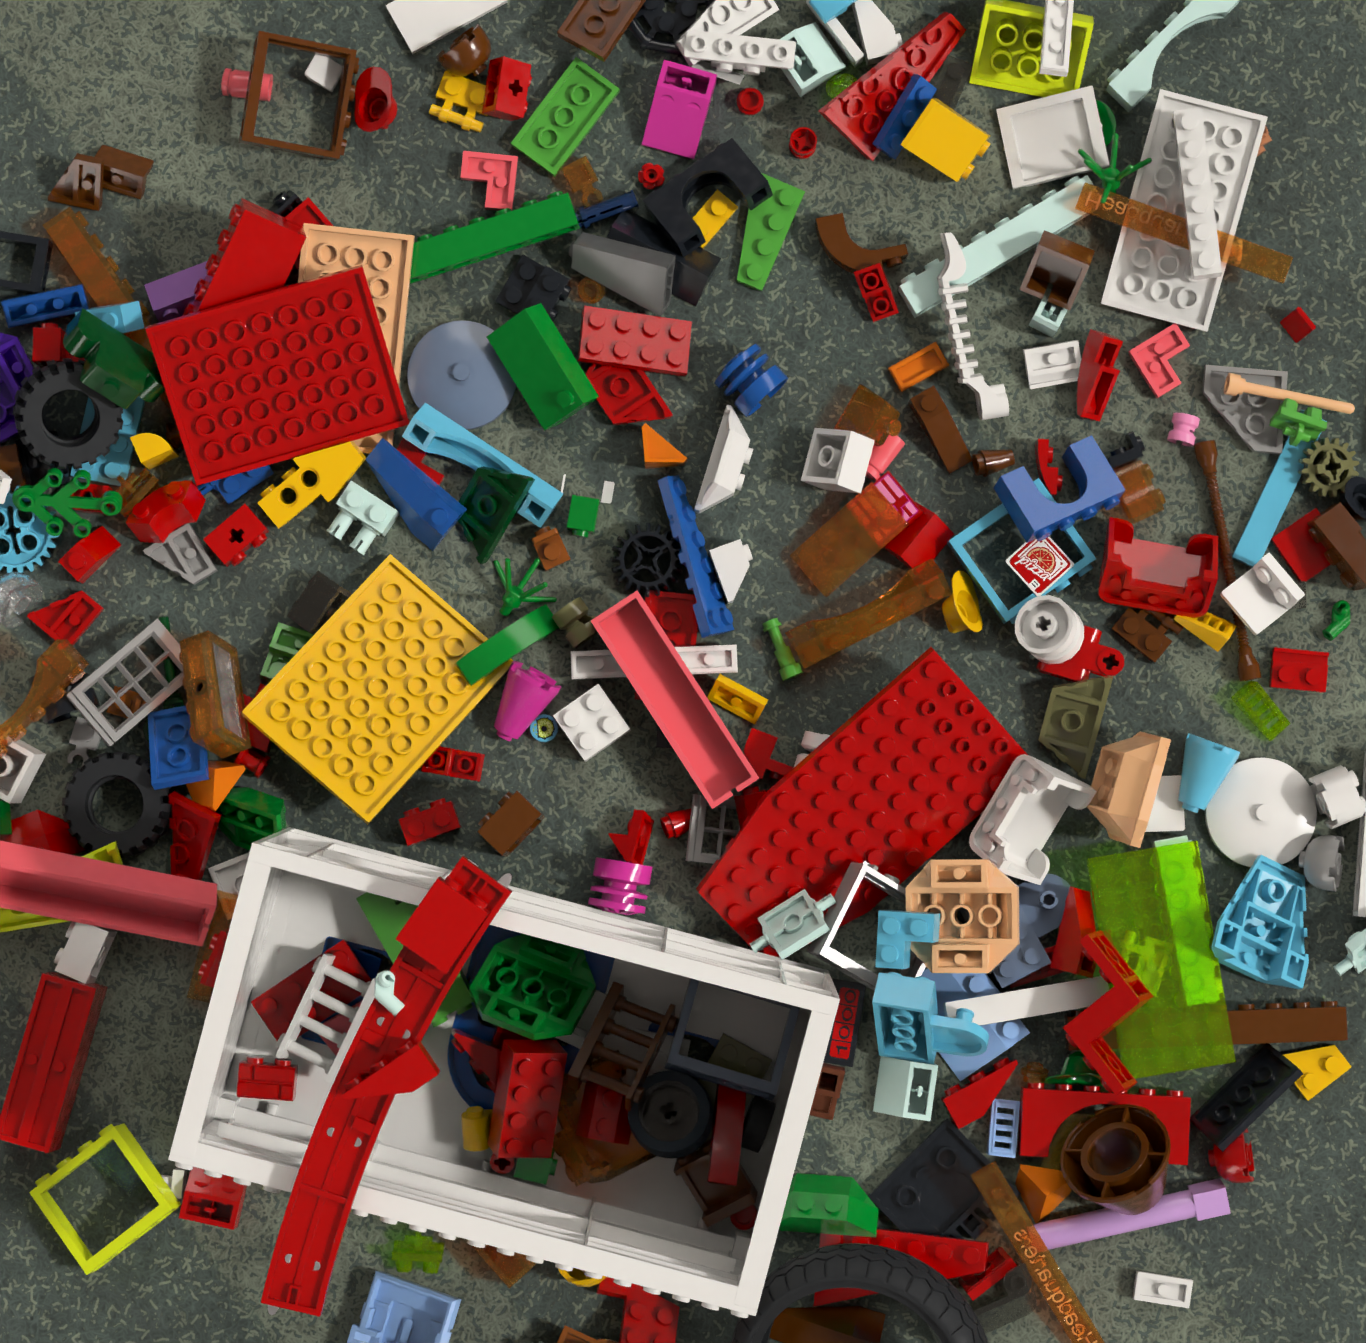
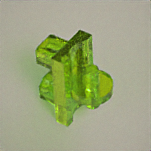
M418 1231L415 1232V1235H405L404 1241L394 1240L392 1260H395L397 1272L408 1273L412 1271L413 1261L423 1262V1272L429 1274L438 1273L440 1262L442 1263L445 1243L433 1242V1236H422V1232Z

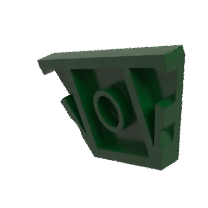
M485 466L477 468L459 500V503L467 510L458 522L463 526L467 541H472L479 556L476 559L478 563L484 564L489 560L535 481L534 478Z

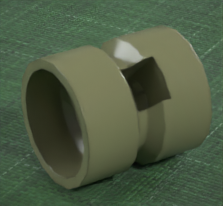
M581 597L571 601L552 616L559 629L567 631L565 637L574 649L598 633L591 623V620L595 617L588 615L589 608Z

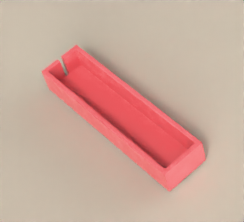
M638 590L591 620V623L712 809L732 797V789L736 788L740 792L759 779Z
M0 841V908L203 946L209 924L217 906V884Z

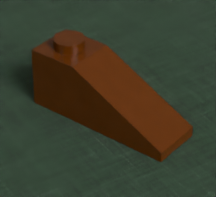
M933 385L912 397L908 405L948 473L950 474L970 463L972 457L935 386Z

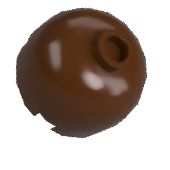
M477 24L475 28H469L452 41L454 43L450 45L448 52L445 53L442 50L436 56L440 64L455 76L464 77L471 73L477 76L488 67L485 62L491 53L490 40L481 26Z

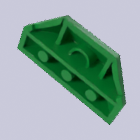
M249 787L232 788L218 809L214 811L221 815L218 824L220 830L236 846L247 850L251 849L253 842L286 828L284 799Z
M797 1173L791 1181L779 1231L876 1237L879 1209L853 1177Z

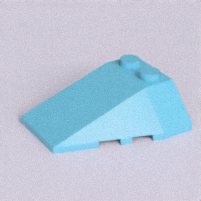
M1258 855L1217 921L1211 946L1216 961L1261 983L1303 989L1309 964L1308 954H1305L1304 938L1308 937L1307 928H1304L1303 912L1306 911L1305 876L1263 855Z

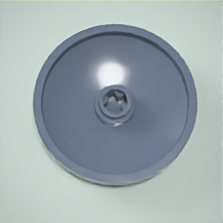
M452 321L432 329L418 342L409 360L407 379L411 396L419 409L424 403H427L466 430L477 429L493 422L507 409L514 396L516 384L487 339V336L494 332V330L477 322Z

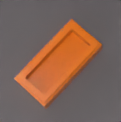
M934 342L892 365L888 370L899 390L903 392L947 368L949 364L937 342Z

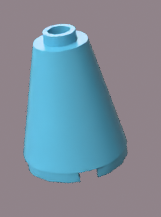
M1188 733L1185 742L1178 801L1183 802L1182 808L1198 813L1199 808L1205 810L1239 758L1240 752Z

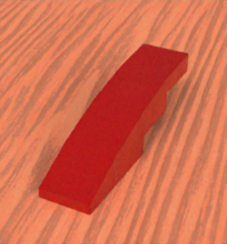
M718 1084L714 1104L707 1182L735 1187L737 1185L746 1093Z

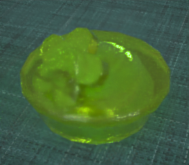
M847 73L834 75L826 84L827 95L834 99L857 81V78Z

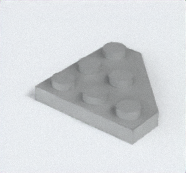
M1205 365L1202 394L1252 452L1281 454L1283 430L1269 426L1270 419L1278 411L1283 400L1244 392L1242 395L1237 394V396L1224 394V384L1228 373L1241 375V378H1244L1246 382L1287 390L1288 371Z

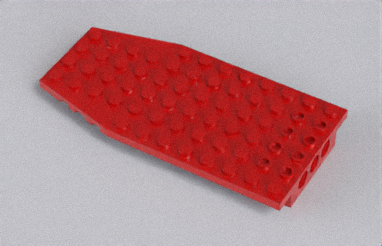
M930 647L762 795L757 802L756 809L751 816H747L742 823L743 827L734 839L730 840L724 854L719 860L715 861L696 889L750 946L749 943L763 936L762 926L757 919L758 917L804 889L810 898L816 902L830 893L834 898L851 862L862 863L866 861L871 865H876L878 867L877 872L882 875L889 874L900 880V885L985 810L1013 761L1020 755L1028 754L938 653ZM862 879L839 927L869 912L888 894ZM828 909L823 911L824 916ZM770 945L758 951L780 957L776 949Z

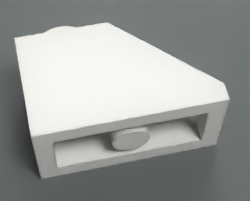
M741 539L709 550V555L713 561L727 604L733 603L749 569V561L753 559L748 544L742 545Z

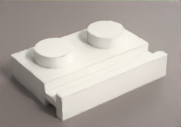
M1078 340L1023 349L1029 389L1078 381L1081 363Z

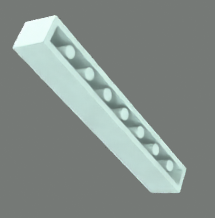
M1088 175L1081 179L1079 176L1073 177L1064 184L1066 188L1061 191L1051 190L1041 197L1042 202L1033 206L1030 203L1018 211L1019 215L1012 220L1008 217L1002 219L994 225L995 230L988 234L985 231L980 232L971 238L972 243L964 248L962 245H959L966 261V270L959 279L949 281V285L967 283L970 286L1038 246L1044 230L1056 235L1095 212L1096 203L1088 201L1087 207H1085L1090 191H1092L1091 200L1098 202L1100 197ZM1101 202L1099 203L1097 210L1102 207ZM937 258L924 266V272L917 276L913 272L901 280L902 285L899 286L898 292L914 318L942 302V298L938 294L939 283L937 277L944 267L945 259L940 262Z

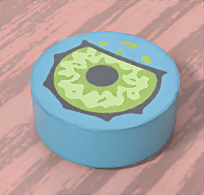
M542 714L530 725V731L536 740L549 742L556 737L558 724L552 716Z

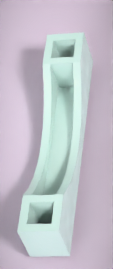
M1186 0L1183 3L1185 8L1179 14L1176 11L1173 12L1164 22L1166 27L1160 33L1156 30L1145 41L1147 46L1141 52L1136 49L1127 58L1126 62L1128 65L1122 71L1117 68L1108 77L1107 81L1109 84L1106 91L1129 113L1150 91L1155 64L1165 46L1180 32L1197 23L1224 18L1241 0Z

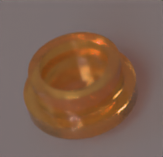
M585 277L578 285V294L586 303H597L604 297L605 286L589 277Z
M1029 1062L1027 1066L1021 1068L1020 1073L1023 1075L1024 1082L1034 1084L1045 1083V1077L1048 1076L1049 1071L1043 1068L1044 1065L1041 1063Z

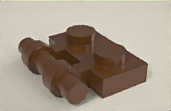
M1128 608L1111 630L1155 664L1172 643L1164 635L1166 631L1170 629L1178 635L1184 627L1174 620L1175 616L1173 614L1141 609L1137 614L1131 608ZM1149 613L1162 623L1158 629L1145 620Z

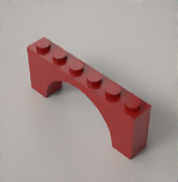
M1028 1082L1027 1087H1021L1017 1152L1020 1156L1048 1157L1050 1143L1058 1127L1067 1117L1084 1107L1097 1104H1129L1141 1106L1152 1111L1165 1125L1171 1144L1169 1164L1188 1165L1191 1097L1183 1096V1091L1167 1090L1166 1095H1157L1156 1089L1139 1088V1093H1128L1127 1090L1115 1095L1113 1092L1100 1091V1086L1083 1085V1090H1072V1084H1055V1089L1044 1088V1083Z

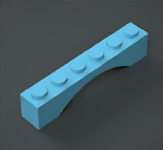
M424 403L413 416L402 435L404 439L424 452L454 459L475 471L477 468L485 466L534 478L535 481L519 506L517 513L540 528L563 496L562 492L427 403Z

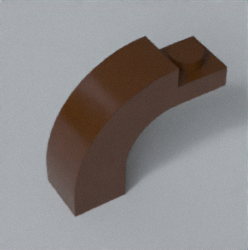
M843 213L815 219L817 236L824 252L836 265L854 274V271L879 262L882 268V264L885 263L887 267H895L903 264L902 260L908 256L906 244L878 250H868L858 246L847 233Z

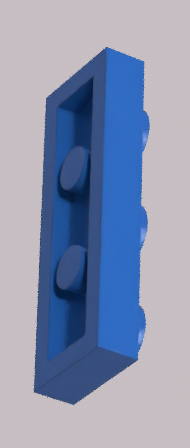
M914 73L872 144L884 154L896 160L903 148L901 143L929 104L937 88L921 75Z

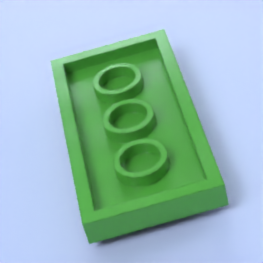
M575 57L513 139L511 146L555 178L618 95L620 89Z

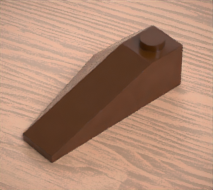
M861 1306L786 1308L775 1318L769 1338L782 1343H880L886 1314Z

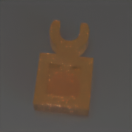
M586 156L561 168L572 192L581 191V202L585 208L590 207L587 199L589 194L595 195L599 202L603 200L602 193L592 186L593 183L598 181V178Z

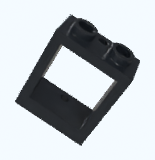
M0 231V241L36 246L30 284L0 279V290L28 295L45 292L53 243L47 238Z

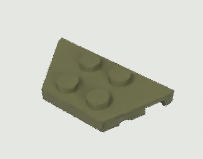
M1108 675L1052 687L1038 741L1055 752L1061 761L1066 762L1078 773L1077 775L1084 779L1087 775L1114 676Z

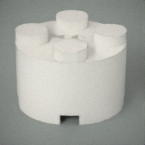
M1340 765L1309 778V782L1313 783L1310 788L1313 792L1320 815L1326 814L1329 819L1325 821L1328 828L1333 829L1358 819L1366 812V800L1358 794L1356 786H1359V782L1353 770L1348 771L1346 767Z

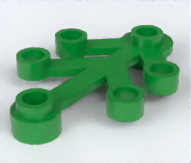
M57 468L49 469L46 476L34 486L23 485L17 488L12 497L16 508L24 512H33L46 524V531L49 535H60L64 523L60 518L53 517L43 506H52L74 526V534L80 538L89 536L92 526L88 520L82 519L72 508L96 509L112 516L120 512L123 504L122 496L116 491H106L101 498L71 496L78 489H86L90 485L91 475L85 470L77 471L74 478L53 495L42 494L49 487H58L61 484L63 473ZM55 475L58 477V480H52L49 476ZM83 477V478H85L87 481H86V482H80L77 478ZM22 498H28L31 502H26ZM110 503L113 504L115 507L111 508L106 506V504ZM56 524L59 526V528L54 529L50 525ZM84 526L87 530L82 531L78 527Z

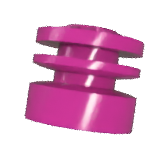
M596 857L593 876L603 879L604 885L591 886L590 890L602 892V898L589 897L588 904L606 912L624 915L645 914L646 907L634 905L635 898L647 900L648 896L636 891L637 885H650L653 867Z

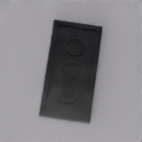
M1266 1043L1190 1117V1122L1223 1152L1303 1073L1272 1045Z

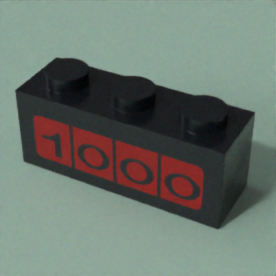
M832 978L840 1001L823 1062L853 1067L866 986L858 982Z

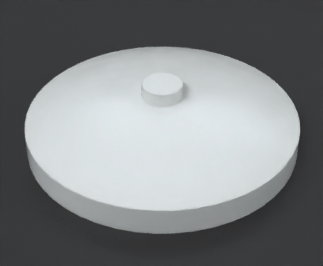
M1251 758L1235 763L1205 808L1207 830L1216 847L1232 861L1247 867L1253 865L1258 855H1263L1281 865L1295 858L1310 841L1317 818L1315 798L1304 777L1288 764L1271 758Z

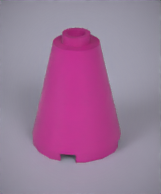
M513 661L509 667L494 723L495 729L498 730L496 734L507 741H511L512 738L519 739L561 689L560 685L555 686L556 681L534 667H530L527 670L522 669L523 663Z

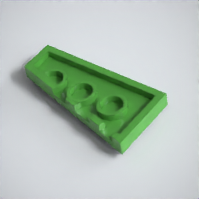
M763 174V176L768 180L773 196L753 210L748 209L737 282L762 292L805 194V191L766 174Z

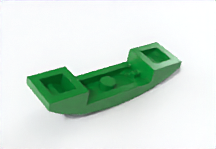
M546 604L537 608L458 660L455 664L470 686L494 672L496 668L537 641L540 642L558 630L559 627L552 619V612Z

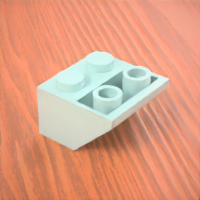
M816 22L797 28L779 39L796 42L793 69L781 70L800 98L846 68Z
M880 1056L873 1112L930 1121L938 1065Z

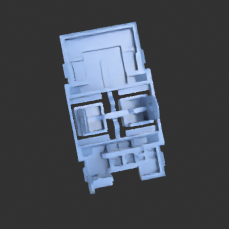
M375 1271L367 1300L364 1302L360 1314V1323L352 1325L347 1343H449L452 1334L450 1330L453 1329L461 1299L383 1271Z

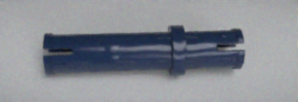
M630 190V192L607 199L590 207H579V211L575 213L580 227L585 226V228L591 227V223L614 216L631 208L639 207L633 190Z

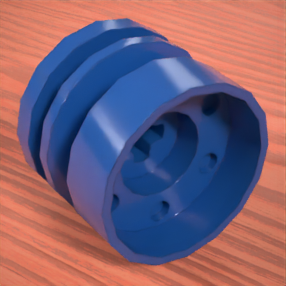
M757 344L752 345L745 351H741L731 359L714 382L718 388H722L729 382L731 383L724 391L726 396L735 393L737 390L741 393L734 402V405L745 417H749L762 406L759 402L766 395L771 398L788 380V377L777 365L768 368L766 371L762 368L769 358L767 354L754 360L761 351Z

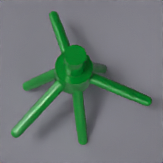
M1117 133L1113 135L1110 167L1105 170L1082 149L1078 150V153L1085 159L1084 163L1101 179V185L1104 188L1100 200L1102 204L1106 202L1108 196L1116 195V189L1119 188L1120 180L1123 177L1152 162L1151 158H1147L1135 165L1130 164L1119 172L1116 169L1119 138Z
M539 558L534 560L518 586L512 585L510 559H505V574L498 560L493 561L506 591L502 597L504 603L499 610L504 616H509L513 608H518L522 602L557 601L556 597L531 596L547 587V582H543L526 592L522 590L540 563Z

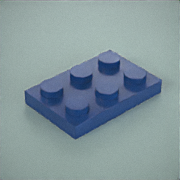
M202 702L150 712L148 714L151 785L154 790L208 780L205 708Z

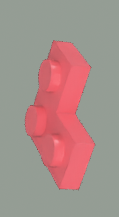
M463 151L460 178L467 181L487 182L485 209L499 211L510 208L513 211L518 156Z
M1174 323L1128 352L1156 398L1161 397L1181 384L1168 360L1189 348L1190 344L1178 325Z

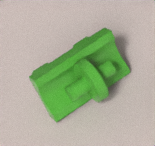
M1286 398L1280 404L1278 411L1270 419L1269 426L1283 430L1282 434L1290 436L1289 445L1295 447L1301 440L1305 442L1315 441L1319 434L1327 428V422L1322 420V410L1308 407L1304 414L1297 412L1298 403Z

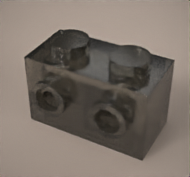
M317 571L314 577L309 580L299 599L294 602L287 617L314 635L345 603L352 593L330 577Z

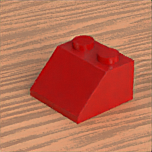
M587 1081L575 1135L629 1145L631 1129L628 1123V1111L625 1110L626 1096Z

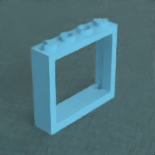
M1039 478L1033 481L1043 496L1056 502ZM1002 503L950 539L947 545L1003 624L1009 620L1014 624L1019 610L1027 601L1037 596L1033 593L1008 610L963 547L964 544L1009 514ZM1073 525L1064 530V532L1083 558L1075 563L1069 571L1041 596H1045L1053 589L1057 593L1071 584L1068 580L1076 573L1081 577L1093 568L1090 563L1096 560V557Z

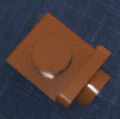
M547 526L534 533L536 537L531 540L545 571L571 560L557 528L551 530Z
M114 686L113 691L117 693L122 688ZM128 690L120 697L132 713L136 712L146 703L139 693ZM115 702L107 709V713L128 718Z

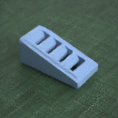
M995 1098L992 1102L987 1155L1016 1157L1020 1101ZM997 1108L1013 1109V1114L997 1113ZM996 1120H1012V1126L996 1124ZM996 1130L1009 1131L1011 1135L1010 1137L997 1136L995 1133ZM995 1141L1010 1143L1009 1148L994 1147Z

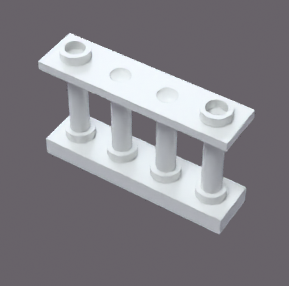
M323 954L322 957L319 956L313 965L312 972H314V975L286 1034L282 1033L277 1041L276 1048L278 1051L275 1056L280 1059L288 1058L291 1052L325 1069L327 1074L325 1082L333 1085L350 1045L375 998V978L371 982L368 981L366 983L332 966L335 955ZM326 976L361 992V996L364 998L360 1007L353 1008L321 992L320 989ZM314 1001L349 1018V1022L352 1024L348 1032L342 1034L308 1017ZM302 1027L336 1043L337 1047L340 1048L336 1057L330 1060L295 1042Z

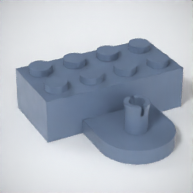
M1047 874L1041 885L1028 881L1018 885L1020 944L990 972L1000 990L1051 963L1038 938L1058 928L1062 921L1065 901L1070 888L1068 882L1054 874ZM960 908L958 913L965 924L968 922L970 914L967 909Z

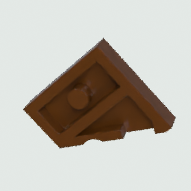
M77 153L50 192L48 200L99 211L102 206L104 159Z

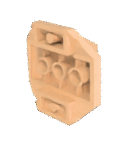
M1140 731L1132 738L1102 746L1091 787L1097 792L1087 808L1106 828L1110 839L1130 846L1141 847L1171 739Z
M989 859L930 860L905 888L906 911L940 913L939 942L911 941L910 947L932 973H990L1020 944L1019 887ZM960 908L967 909L970 914V918L965 924L961 923L957 918V912Z

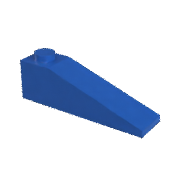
M382 438L365 460L411 533L433 551L467 509Z

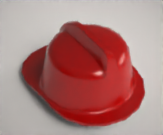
M373 66L363 71L356 83L355 122L360 129L366 132L387 129L388 125L393 122L397 115V103L392 96V83L388 73L381 67Z

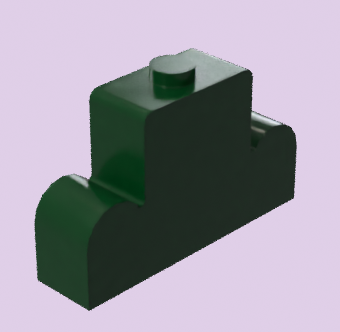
M83 308L67 325L63 344L71 355L85 359L80 376V381L123 409H127L138 396L147 402H155L164 393L165 388L154 354Z

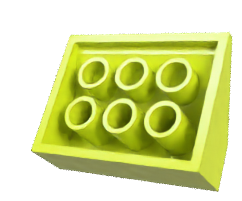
M985 0L969 83L1039 97H1047L1079 89L1094 25L1093 16L1073 13L1067 77L1039 74L1045 7L1009 0Z

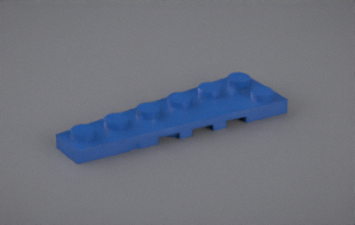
M679 475L666 476L657 481L670 521L673 538L681 544L678 554L680 563L684 564L688 569L689 578L685 579L687 588L694 591L697 601L692 606L701 637L705 638L734 630L732 624L733 617L729 609L726 608L723 599V589L717 582L714 574L713 561L708 557L704 547V536L696 525L695 511L687 500L686 486Z

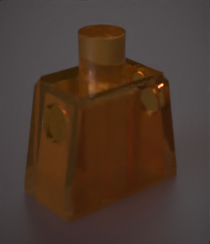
M859 384L834 429L856 432L875 440L874 446H881L886 441L888 435L897 436L900 433L901 422L898 421L900 412L864 385Z

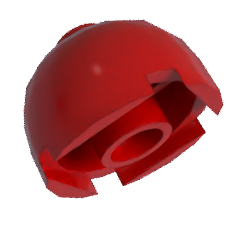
M1243 1133L1223 1152L1215 1144L1213 1149L1208 1151L1210 1166H1216L1218 1174L1224 1180L1232 1183L1254 1181V1177L1249 1176V1172L1254 1171L1251 1141L1250 1144L1245 1143Z

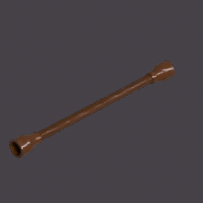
M1215 440L1194 444L1196 459L1203 469V475L1207 477L1206 483L1208 484L1207 487H1209L1210 501H1212L1211 508L1214 511L1213 518H1215L1216 532H1218L1219 549H1221L1222 563H1224L1223 569L1225 570L1224 573H1226L1225 580H1227L1228 587L1237 579L1234 576L1236 573L1234 572L1235 569H1233L1232 553L1230 552V545H1228L1230 542L1228 541L1229 538H1227L1228 532L1226 531L1227 528H1225L1226 522L1224 521V514H1222L1223 507H1221L1218 483H1216L1217 476L1215 475L1217 473L1216 461L1218 452ZM1233 611L1232 615L1235 618L1233 621L1235 622L1234 625L1237 626L1235 631L1237 632L1236 635H1238L1237 639H1239L1237 640L1239 642L1238 646H1240L1238 649L1239 660L1237 666L1239 680L1242 682L1262 678L1259 663L1252 653V648L1248 645L1249 639L1247 638L1248 635H1246L1247 631H1245L1246 625Z

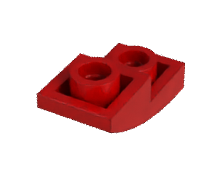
M880 262L854 271L862 297L865 299L873 322L899 313L898 306Z
M1037 439L1035 442V456L1039 478L1054 498L1057 495V491L1061 492L1062 475H1058V467H1047V464H1052L1053 447H1049V439Z
M439 746L423 764L422 772L480 782L485 755Z

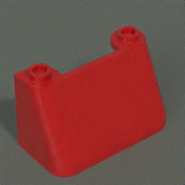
M1109 517L1099 581L1100 598L1112 604L1191 618L1205 615L1209 609L1218 580V536L1196 534L1189 539L1186 548L1134 539V527L1129 521Z

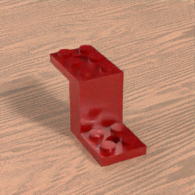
M1102 930L1089 933L1079 940L1083 946L1081 950L1090 961L1094 960L1101 968L1099 973L1102 978L1109 984L1112 982L1114 987L1065 1025L1063 1029L1067 1032L1065 1036L1069 1043L1075 1048L1078 1047L1085 1055L1083 1060L1091 1070H1096L1102 1077L1100 1081L1108 1092L1118 1095L1129 1090L1138 1082L1103 1037L1154 996Z

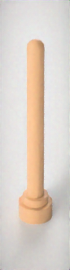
M1228 373L1224 384V394L1231 396L1242 395L1244 392L1283 401L1289 398L1298 404L1351 414L1355 410L1354 405L1351 403L1246 382L1244 378H1241V375Z

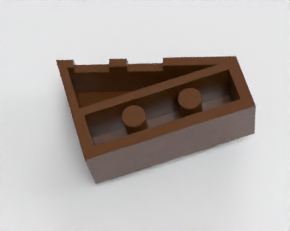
M1341 502L1333 504L1308 522V525L1311 527L1308 532L1316 543L1321 542L1327 551L1324 552L1327 561L1332 566L1336 565L1341 572L1340 579L1348 589L1352 588L1353 591L1366 589V539L1360 532L1362 528Z

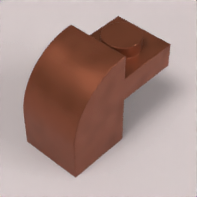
M823 1063L809 1115L833 1120L837 1099L840 1097L845 1075V1067Z

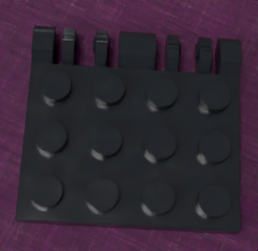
M946 1118L868 1197L903 1232L948 1237L951 1234L954 1238L964 1239L955 1230L960 1225L976 1240L989 1226L974 1210L979 1207L994 1222L997 1219L996 1214L983 1201L991 1195L996 1200V1203L1006 1210L1010 1205L997 1193L996 1189L999 1187L1013 1202L1021 1193Z

